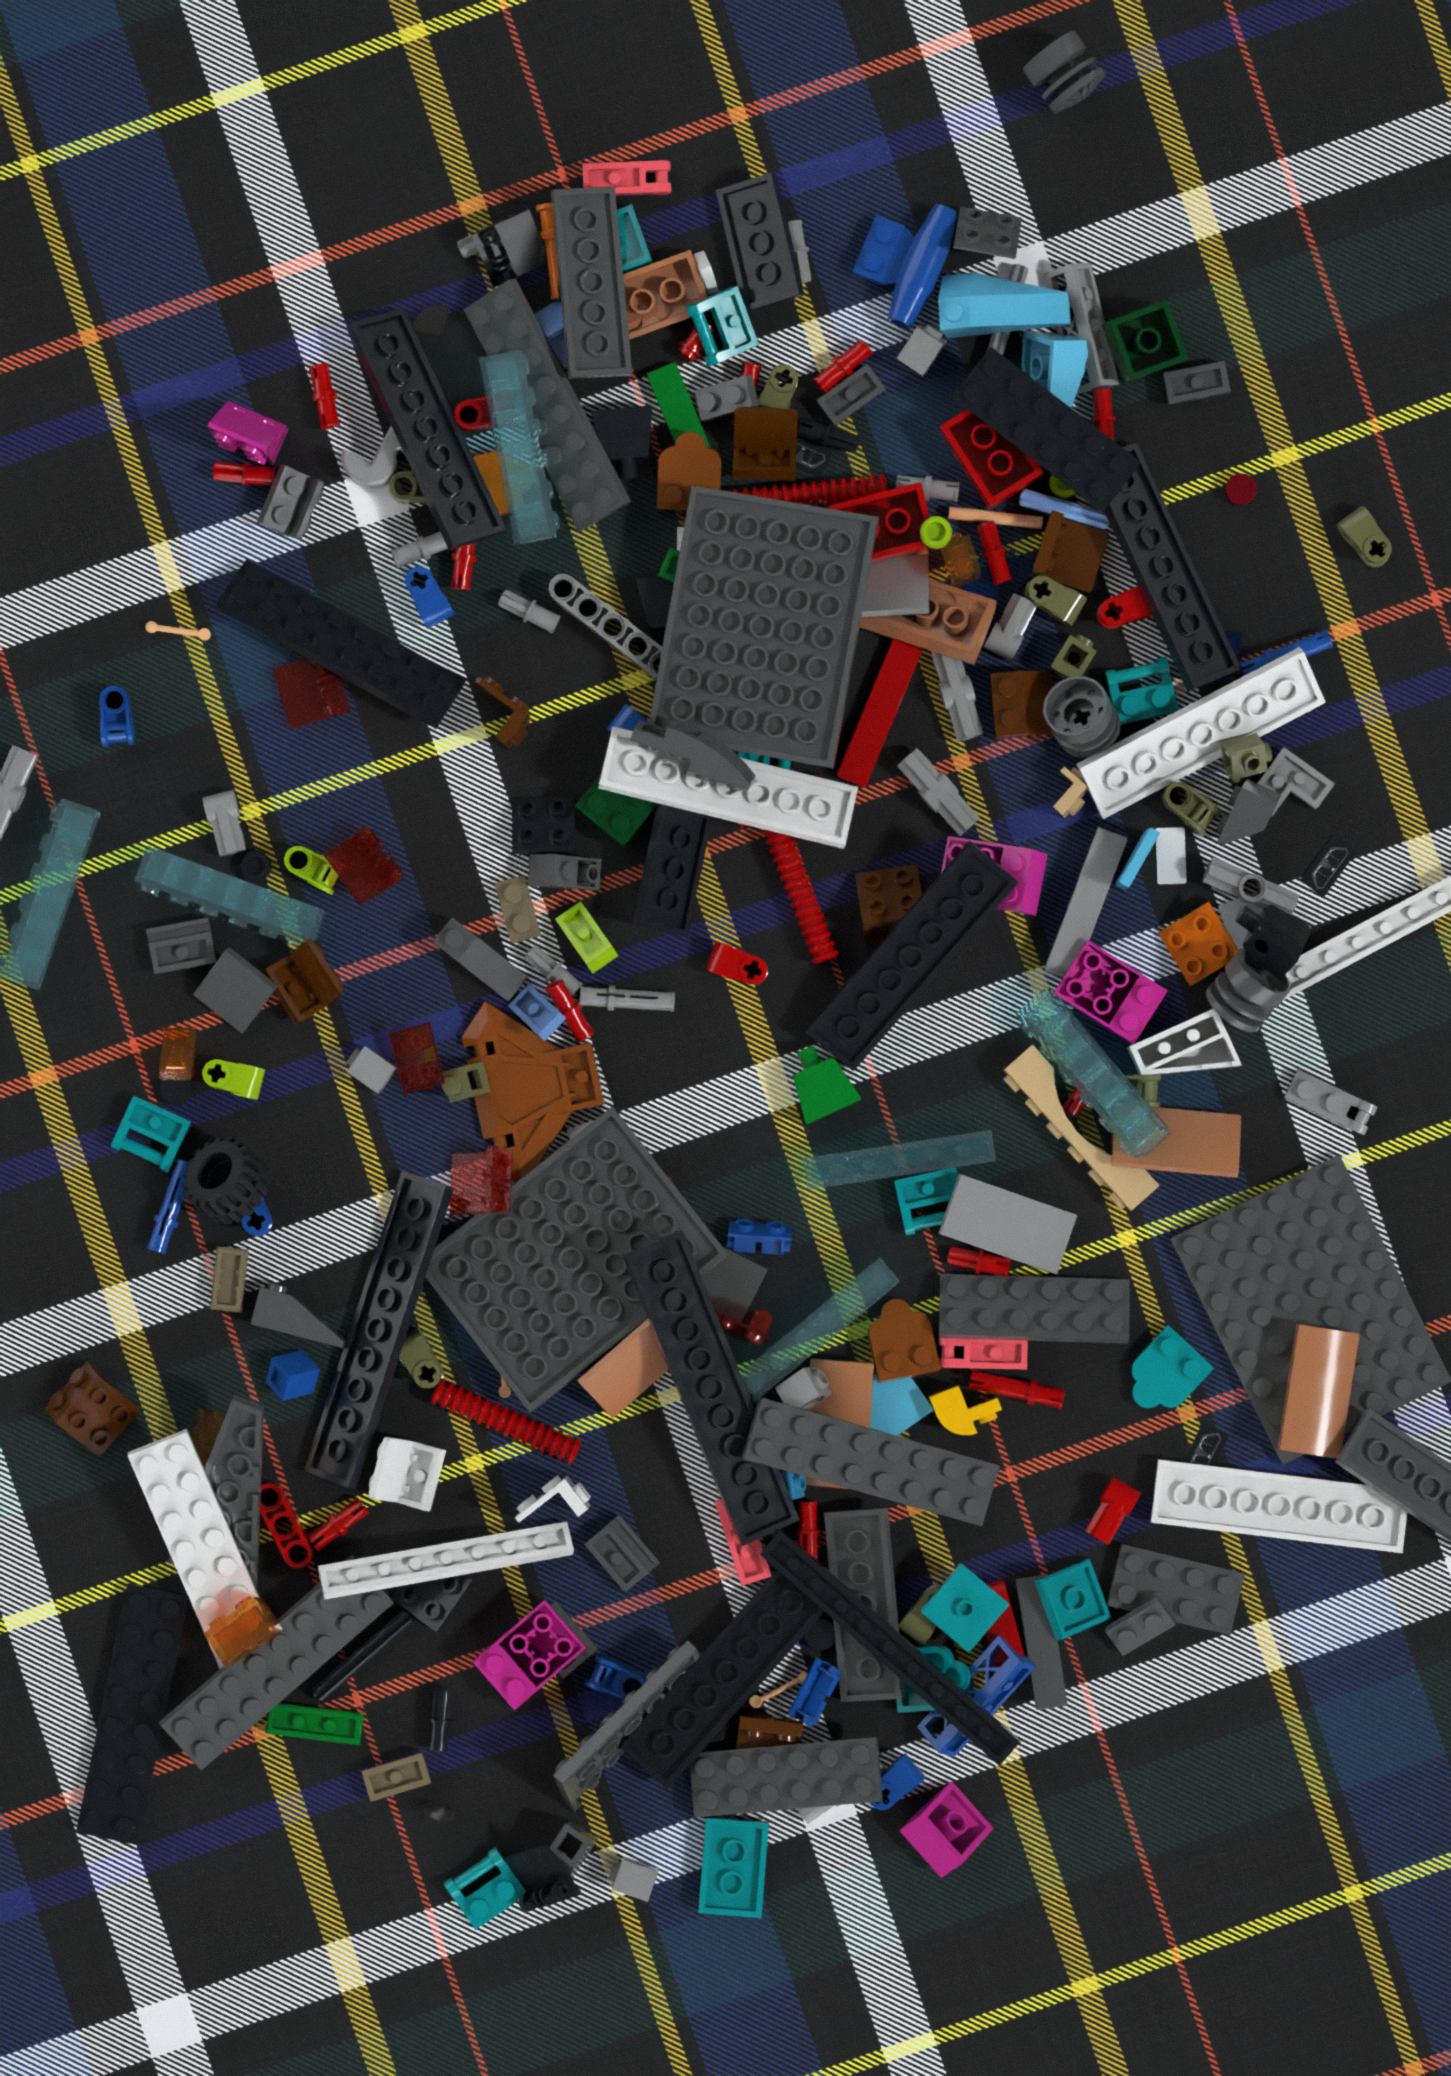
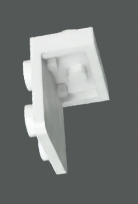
M386 1436L377 1450L378 1460L374 1474L369 1480V1498L396 1502L423 1511H430L446 1450L417 1441Z
M557 1475L541 1488L544 1494L537 1499L534 1495H531L517 1507L519 1513L515 1519L519 1523L558 1492L579 1517L589 1509L590 1503L588 1500L591 1496L580 1482L575 1485L568 1475L562 1480Z

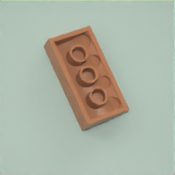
M691 250L623 274L629 340L692 317L688 316L685 307L707 298Z
M929 579V614L861 617L860 628L974 665L989 630L997 601Z
M1115 1104L1112 1120L1111 1166L1238 1178L1241 1115Z
M645 1320L577 1380L612 1418L618 1415L669 1370L649 1320Z
M1296 1324L1277 1449L1337 1458L1343 1446L1360 1334Z
M811 1358L810 1367H818L826 1375L829 1381L828 1387L832 1395L809 1411L870 1428L874 1363ZM806 1477V1485L848 1489Z

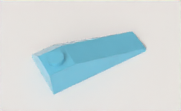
M974 272L942 276L938 297L940 331L946 338L1071 325L1069 293Z
M1024 331L1021 360L1022 371L1028 373L1032 379L1071 408L1085 372V362L1088 359L1087 340L1070 335Z

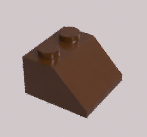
M1014 671L992 673L989 675L994 740L1053 734L1043 714L1044 700L1050 689L1053 688L1051 671Z

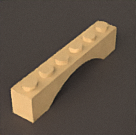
M1033 1044L1003 1070L1007 1074L1004 1081L1015 1093L1021 1090L1026 1095L1028 1100L1024 1103L1036 1116L1040 1113L1043 1114L1049 1121L1046 1125L1047 1129L1057 1140L1063 1137L1070 1144L1067 1151L1078 1163L1082 1160L1087 1163L1091 1168L1088 1172L1089 1176L1100 1187L1105 1183L1113 1192L1109 1198L1120 1210L1126 1207L1129 1211H1132L1160 1186L1145 1169L1111 1166L1112 1155L1096 1148L1076 1131L1066 1117L1059 1102L1055 1086L1054 1067Z

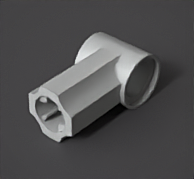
M1013 594L999 623L996 622L984 648L1012 662L1024 638L1022 635L1037 605L1022 596Z
M234 790L203 797L206 817L209 825L212 824L219 856L231 855L246 850L243 832L238 819L240 811Z

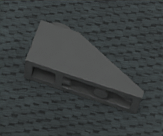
M453 917L433 941L434 944L508 1002L528 978Z
M269 1283L268 1288L260 1287L251 1320L252 1325L344 1348L346 1340L298 1298L286 1293L287 1287L274 1283Z

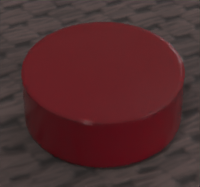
M1243 473L1232 476L1225 486L1226 498L1236 506L1249 504L1257 493L1255 480Z

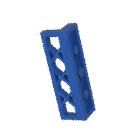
M998 1635L969 1668L971 1680L965 1691L993 1715L1034 1670L1036 1665L1029 1657L1017 1654L1006 1639ZM1002 1648L1009 1658L1001 1667H994V1655ZM986 1672L985 1685L980 1690H973L974 1677L978 1673ZM936 1710L930 1711L917 1726L938 1753L955 1757L970 1740L947 1719L944 1720V1731L937 1737L930 1729V1726L938 1718L944 1717Z

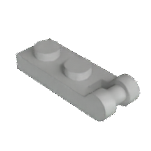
M1299 1069L1296 1071L1284 1096L1285 1099L1363 1136L1368 1129L1366 1124L1370 1115L1374 1116L1378 1108ZM1351 1106L1359 1109L1355 1120L1346 1117Z

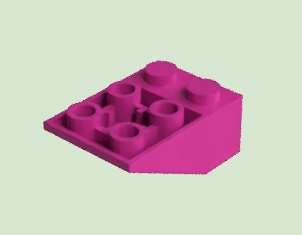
M227 401L207 426L219 447L232 453H236L237 449L244 451L247 459L263 466L266 461L274 464L288 432L286 425L230 401Z
M948 836L941 873L970 840L1019 882L996 909L1036 916L1048 854L1030 848Z
M1087 940L1054 994L1103 1028L1133 1045L1168 990Z
M544 1600L475 1658L473 1663L513 1710H516L584 1651L586 1646L548 1602Z

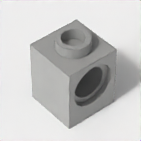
M920 324L897 359L923 376L928 372L947 341L942 338L943 333L935 326L927 324L925 327Z
M366 1046L362 1050L356 1048L346 1062L350 1066L347 1073L377 1094L381 1093L398 1069Z
M818 1367L803 1368L775 1387L784 1404L805 1410H810L832 1395L828 1387V1378Z
M623 1856L621 1863L614 1862L608 1880L614 1881L612 1890L648 1902L659 1868Z

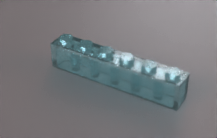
M513 350L478 357L514 544L521 545L556 538V530L560 528L557 512L552 511L550 499L554 497L551 481L546 480L544 468L548 466L546 452L544 449H540L538 437L542 435L539 419L534 418L532 406L536 404V399L532 386L528 387L526 374L530 373L527 356H522L521 350Z
M61 798L59 804L55 803L49 817V821L53 822L50 833H44L41 839L39 851L43 853L39 864H33L29 875V881H32L29 894L24 892L18 910L22 911L19 923H13L8 940L12 941L9 953L4 952L0 959L1 978L40 991L92 840L100 811Z
M148 845L134 880L142 884L140 887L141 891L158 896L159 891L171 895L169 901L185 907L188 906L189 902L201 906L199 912L217 918L218 913L230 916L229 923L245 929L248 923L260 927L259 934L275 940L278 934L288 937V944L294 947H298L307 939H311L316 944L327 915L326 910Z
M1042 989L1016 1014L1021 1020V1029L1029 1037L1036 1038L1041 1044V1047H1039L1041 1053L1048 1060L1056 1062L1061 1068L1059 1071L1061 1077L1068 1084L1076 1086L1081 1092L1079 1094L1081 1101L1088 1108L1096 1110L1101 1116L1099 1118L1101 1125L1110 1133L1114 1132L1121 1140L1118 1143L1127 1155L1145 1157L1171 1133V1130L1063 1001L1054 994L1053 990Z
M991 1130L803 1158L807 1190L996 1161Z
M880 1257L740 1371L753 1403L900 1282Z

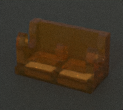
M199 1407L191 1439L205 1468L226 1414Z

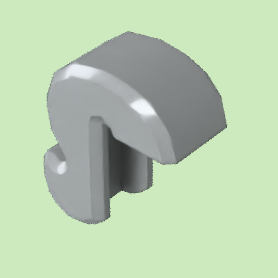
M391 426L371 463L345 449H342L340 459L345 472L352 480L363 486L378 488L389 484L392 476L398 472L397 456L400 453L404 454Z

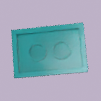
M706 1817L698 1913L753 1918L762 1917L769 1830L768 1821Z

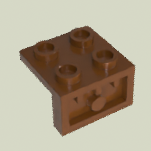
M1052 510L1031 575L1047 576L1062 585L1090 593L1109 539V533L1064 519L1063 513Z
M916 865L855 874L865 946L880 944L921 897L922 891Z
M740 1713L736 1749L800 1744L803 1722Z

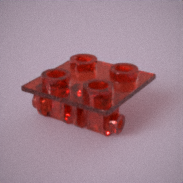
M308 658L272 669L291 729L351 711L341 677Z
M367 826L360 829L353 837L323 854L360 906L397 884L404 877L401 874L402 868L396 864L393 858L387 859L391 856V853L383 854L382 850L386 846L383 844L378 847L380 840L375 835V831L373 829L369 830Z
M430 1022L389 1034L404 1095L431 1089L434 1086L445 1083Z
M487 1146V1151L452 1154L451 1187H454L450 1199L449 1214L510 1212L513 1151H499L498 1146Z
M715 1309L722 1328L733 1332L734 1328L744 1332V1339L757 1346H761L762 1342L769 1345L771 1337L767 1336V1333L772 1324V1316L768 1311H757L748 1326Z

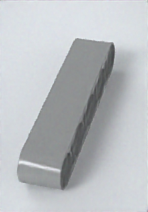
M559 574L551 579L549 592L556 604L650 677L657 680L658 673L655 672L653 667L655 662L661 658L662 647L571 576ZM560 582L569 583L572 586L571 594L564 598L557 596L554 593L556 585ZM591 601L596 604L597 611L593 616L585 617L579 612V607L583 602ZM616 620L622 625V630L618 635L609 636L604 632V626L608 621ZM639 639L646 643L647 649L642 655H634L629 651V645L633 640Z
M1101 827L1097 828L1044 971L1064 978L1086 941H1090L1125 848L1127 837Z

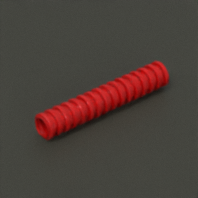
M880 474L878 478L870 475L868 479H865V476H860L858 480H855V477H851L848 481L845 478H841L839 482L831 479L829 483H826V480H821L819 484H816V481H811L810 485L802 482L800 486L792 483L790 487L782 484L781 488H777V485H772L771 489L763 486L761 490L753 487L752 491L743 488L742 492H738V489H733V492L817 507L823 505L824 508H828V505L887 491L888 486L887 478L884 474Z
M764 829L762 833L768 837L766 843L771 845L769 851L771 854L774 853L775 856L773 862L778 863L777 872L781 871L782 874L780 880L785 881L786 884L783 888L788 890L787 898L793 902L790 906L792 909L795 908L796 913H794V916L800 920L797 924L803 928L802 936H806L805 945L810 946L808 952L813 954L812 963L819 964L837 957L836 955L839 952L833 948L835 942L829 938L832 934L826 930L828 924L822 920L825 917L824 913L820 914L819 909L821 906L816 904L815 901L817 895L812 894L814 888L809 886L810 877L805 875L807 869L806 867L802 868L801 863H803V859L797 855L800 851L794 847L796 841L792 840L789 835Z
M444 1378L436 1385L430 1399L433 1405L437 1402L441 1404L440 1408L442 1409L446 1406L450 1408L449 1412L451 1413L455 1410L459 1412L458 1416L460 1417L464 1414L468 1416L467 1420L469 1421L473 1418L477 1420L476 1424L478 1425L484 1423L486 1424L485 1428L493 1427L496 1433L502 1431L505 1437L511 1435L514 1441L520 1439L523 1445L529 1443L531 1444L530 1448H540L539 1452L541 1453L544 1451L549 1452L548 1456L550 1457L553 1455L558 1456L557 1460L559 1461L562 1459L567 1460L566 1464L568 1465L574 1462L582 1444L579 1438L573 1440L570 1434L564 1436L561 1430L558 1432L553 1431L554 1427L552 1426L549 1428L544 1427L545 1423L543 1422L540 1424L535 1423L536 1419L534 1418L531 1420L526 1419L527 1415H517L518 1411L516 1410L513 1412L508 1411L509 1407L507 1406L504 1408L499 1407L500 1403L496 1402L493 1404L489 1398L484 1400L480 1394L475 1396L471 1390L466 1392L462 1386L457 1388L453 1382L448 1384Z

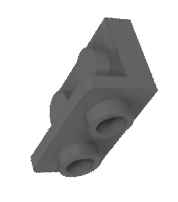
M280 464L257 523L285 536L301 539L311 525L310 517L314 507L322 498L324 481L312 478L291 467Z

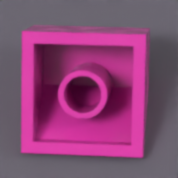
M951 1781L922 1806L899 1831L942 1878L960 1866L994 1828Z

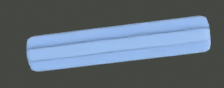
M1023 489L1021 492L1019 505L1047 514H1051L1052 510L1063 513L1064 519L1102 530L1107 529L1109 525L1105 512L1101 513L1094 508L1028 489Z

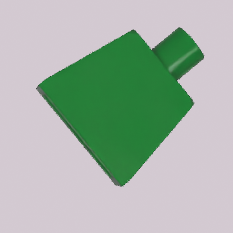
M814 1045L797 1052L804 1070L794 1074L793 1079L806 1125L861 1100L860 1095L834 1057L821 1062Z

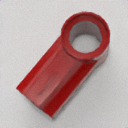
M1113 1476L1099 1500L1101 1503L1088 1523L1085 1532L1109 1545L1124 1517L1131 1513L1141 1492Z

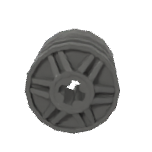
M1075 30L1066 33L1033 57L1022 69V72L1033 87L1042 86L1047 82L1050 84L1042 95L1044 101H1048L1058 95L1049 106L1053 114H1057L1081 102L1095 90L1096 86L1107 74L1102 67L1088 73L1097 63L1095 57L1088 58L1082 62L1079 61L1087 46Z
M1072 676L1064 679L1050 689L1044 700L1043 714L1046 723L1055 735L1059 745L1071 756L1079 759L1089 758L1113 745L1120 734L1121 722L1118 713L1104 688L1094 679L1086 676Z
M1241 948L1228 962L1225 972H1220L1215 981L1208 987L1206 996L1212 1008L1224 1020L1240 1030L1251 1033L1257 1032L1264 1021L1271 1015V1009L1277 1008L1289 994L1291 984L1286 974L1281 980H1278L1244 948Z

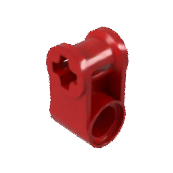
M498 392L460 402L455 409V419L460 430L475 432L485 429L504 428L516 424V418L512 417L509 404L511 393ZM498 404L500 405L502 416L499 415ZM466 409H472L478 415L477 420L471 424L464 423L460 419L461 412Z
M1139 586L1105 600L1099 606L1096 613L1098 623L1106 629H1115L1133 621L1137 622L1152 616ZM1109 606L1112 610H1118L1119 612L1115 617V621L1113 617H1106L1105 615L1109 610Z
M715 941L705 971L752 985L760 984L766 979L768 967L764 960L743 952L739 948ZM754 961L758 962V968L762 970L761 975H755L753 979H749V973L745 971L746 966H752Z

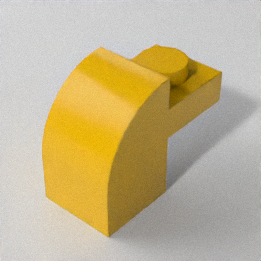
M959 1385L928 1396L940 1423L949 1431L959 1435L976 1434L977 1431L973 1421L979 1419L980 1424L998 1418L996 1412L1002 1410L997 1397L967 1408Z

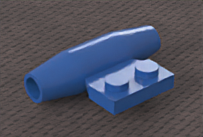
M935 204L915 237L905 225L876 215L852 271L854 276L881 286L895 284L888 321L898 327L911 329L931 297L948 256L958 213L947 206Z

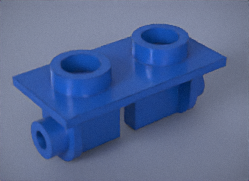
M739 1219L735 1222L729 1221L727 1248H732L733 1252L755 1253L756 1242L762 1243L761 1254L784 1255V1252L790 1253L792 1226L778 1221H771L767 1224L754 1223L748 1219Z
M816 1657L787 1714L802 1720L801 1722L810 1727H813L815 1722L819 1723V1717L827 1704L824 1699L826 1696H831L838 1680H841L839 1676L841 1670L837 1666Z

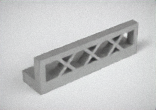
M1072 263L1044 273L1046 287L1053 290H1058L1055 278L1065 275L1067 283L1065 292L1069 293V303L1074 313L1071 325L1056 326L1057 334L1076 336L1087 340L1088 359L1085 362V369L1087 370L1090 383L1079 386L1076 395L1097 388H1110L1119 385L1113 355L1102 327L1105 320L1092 264Z

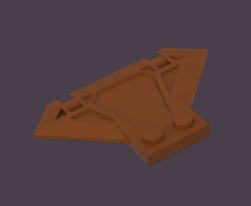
M486 1001L483 1003L463 1034L462 1041L464 1047L474 1046L476 1058L467 1060V1064L483 1062L491 1088L490 1093L474 1097L483 1140L493 1138L495 1151L486 1152L488 1163L518 1182L538 1166L573 1111L605 1105L592 1043L558 1049ZM493 1041L495 1054L488 1055L486 1043ZM473 1071L469 1072L473 1090L478 1089ZM513 1134L515 1146L508 1148L505 1135Z

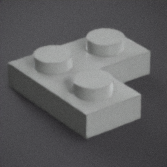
M1283 747L1268 767V771L1263 774L1257 784L1281 794L1272 814L1273 816L1290 792L1316 810L1335 783Z

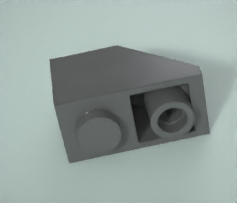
M1246 779L1242 788L1236 786L1228 802L1234 805L1230 815L1224 813L1216 829L1221 832L1217 842L1224 845L1264 831L1281 794Z
M530 854L528 886L600 891L601 859L558 854Z
M571 1821L565 1823L550 1846V1850L553 1851L566 1872L573 1878L598 1838Z

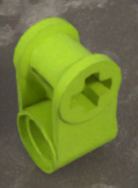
M302 846L290 848L284 857L285 866L291 873L330 895L334 893L332 888L341 872H345L347 868L324 855H319ZM295 852H303L307 855V865L302 869H294L290 864V858ZM331 868L326 880L323 882L328 869Z
M214 1059L205 1064L202 1076L204 1081L212 1088L258 1100L265 1069ZM220 1065L221 1071L226 1073L225 1078H219L218 1082L215 1083L213 1082V1077L208 1075L209 1070H215L216 1066Z

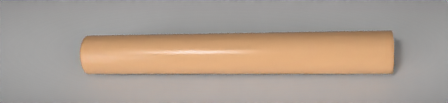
M949 506L948 519L981 523L994 521L998 525L1042 529L1043 517Z

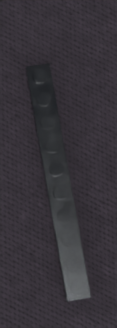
M780 1530L761 1552L760 1555L997 1765L1000 1766L1021 1742L1017 1736L785 1531Z

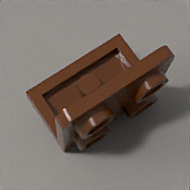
M738 407L735 409L733 479L795 481L797 410Z
M478 676L475 680L476 685L513 713L498 732L496 738L508 749L513 744L518 747L527 736L526 726L532 720L529 713H527L530 710L528 705L515 695H512L510 699L502 693L505 690L491 677L487 676L483 680Z
M311 939L304 941L290 955L262 972L278 985L274 993L295 1025L327 1007L343 992L340 976L336 971L331 970L325 960L322 948Z
M87 1361L81 1368L76 1369L72 1373L69 1382L60 1391L53 1394L48 1405L45 1407V1410L57 1425L96 1455L103 1454L139 1413V1408L106 1382L96 1368Z

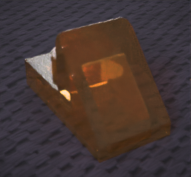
M164 1028L159 1066L160 1080H191L195 1076L196 1028Z

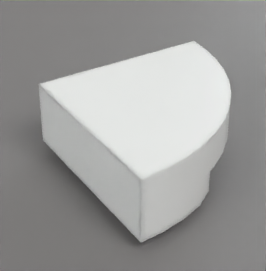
M705 252L695 253L693 258L706 293L710 295L719 292Z

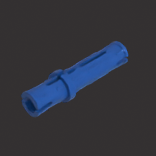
M1324 629L1321 632L1273 651L1269 648L1263 651V655L1240 662V673L1245 676L1298 647L1304 651L1306 657L1333 648L1332 639L1330 636L1327 637L1329 633L1327 629Z
M180 1159L176 1160L177 1163L167 1187L160 1212L154 1216L153 1220L156 1223L146 1247L162 1254H166V1248L173 1228L178 1226L179 1222H176L186 1193L182 1185L186 1181L183 1178V1174L189 1167L187 1166L188 1162Z

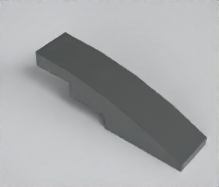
M1047 1574L1016 1579L1027 1657L1036 1665L1030 1673L1036 1710L1067 1706L1058 1641L1055 1640L1034 1581L1047 1576Z

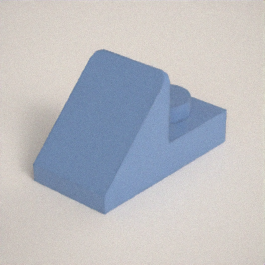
M558 299L534 315L552 350L565 370L567 368L562 307L561 301Z
M530 983L508 1005L544 1041L566 1019Z

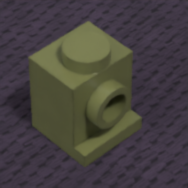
M1080 634L1076 638L1070 635L1049 670L1063 679L1072 676H1082L1097 652L1092 648L1094 643ZM1071 653L1077 654L1080 658L1079 663L1071 664L1068 661V655Z
M1256 733L1221 742L1223 768L1234 783L1240 782L1241 778L1268 771L1267 762L1272 761V752L1269 744L1264 743Z
M483 1062L442 1072L444 1079L442 1089L448 1095L450 1103L491 1092ZM472 1071L478 1088L474 1090L471 1089L467 1074Z

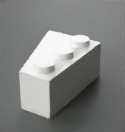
M1214 1009L1127 1047L1139 1075H1159L1242 1065L1224 1024Z

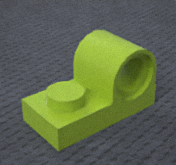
M581 901L555 918L592 974L618 957V954Z

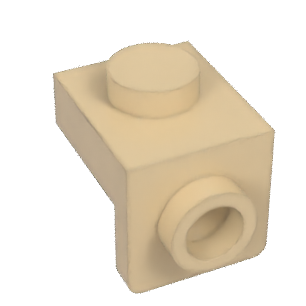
M1066 767L1060 770L1061 774L1073 783L1053 806L1064 818L1069 813L1074 816L1085 803L1082 798L1088 792V786L1084 784L1085 782L1080 771L1075 767L1071 771Z

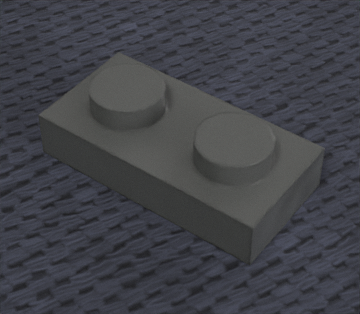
M1225 361L1164 372L1162 374L1168 405L1229 394L1231 392Z
M866 364L820 397L816 402L834 427H836L886 391V388L870 366Z
M745 375L694 390L700 421H710L734 414L735 409L738 407H759L753 376Z
M1157 1596L1107 1625L1105 1632L1124 1656L1175 1626L1176 1619L1161 1598Z

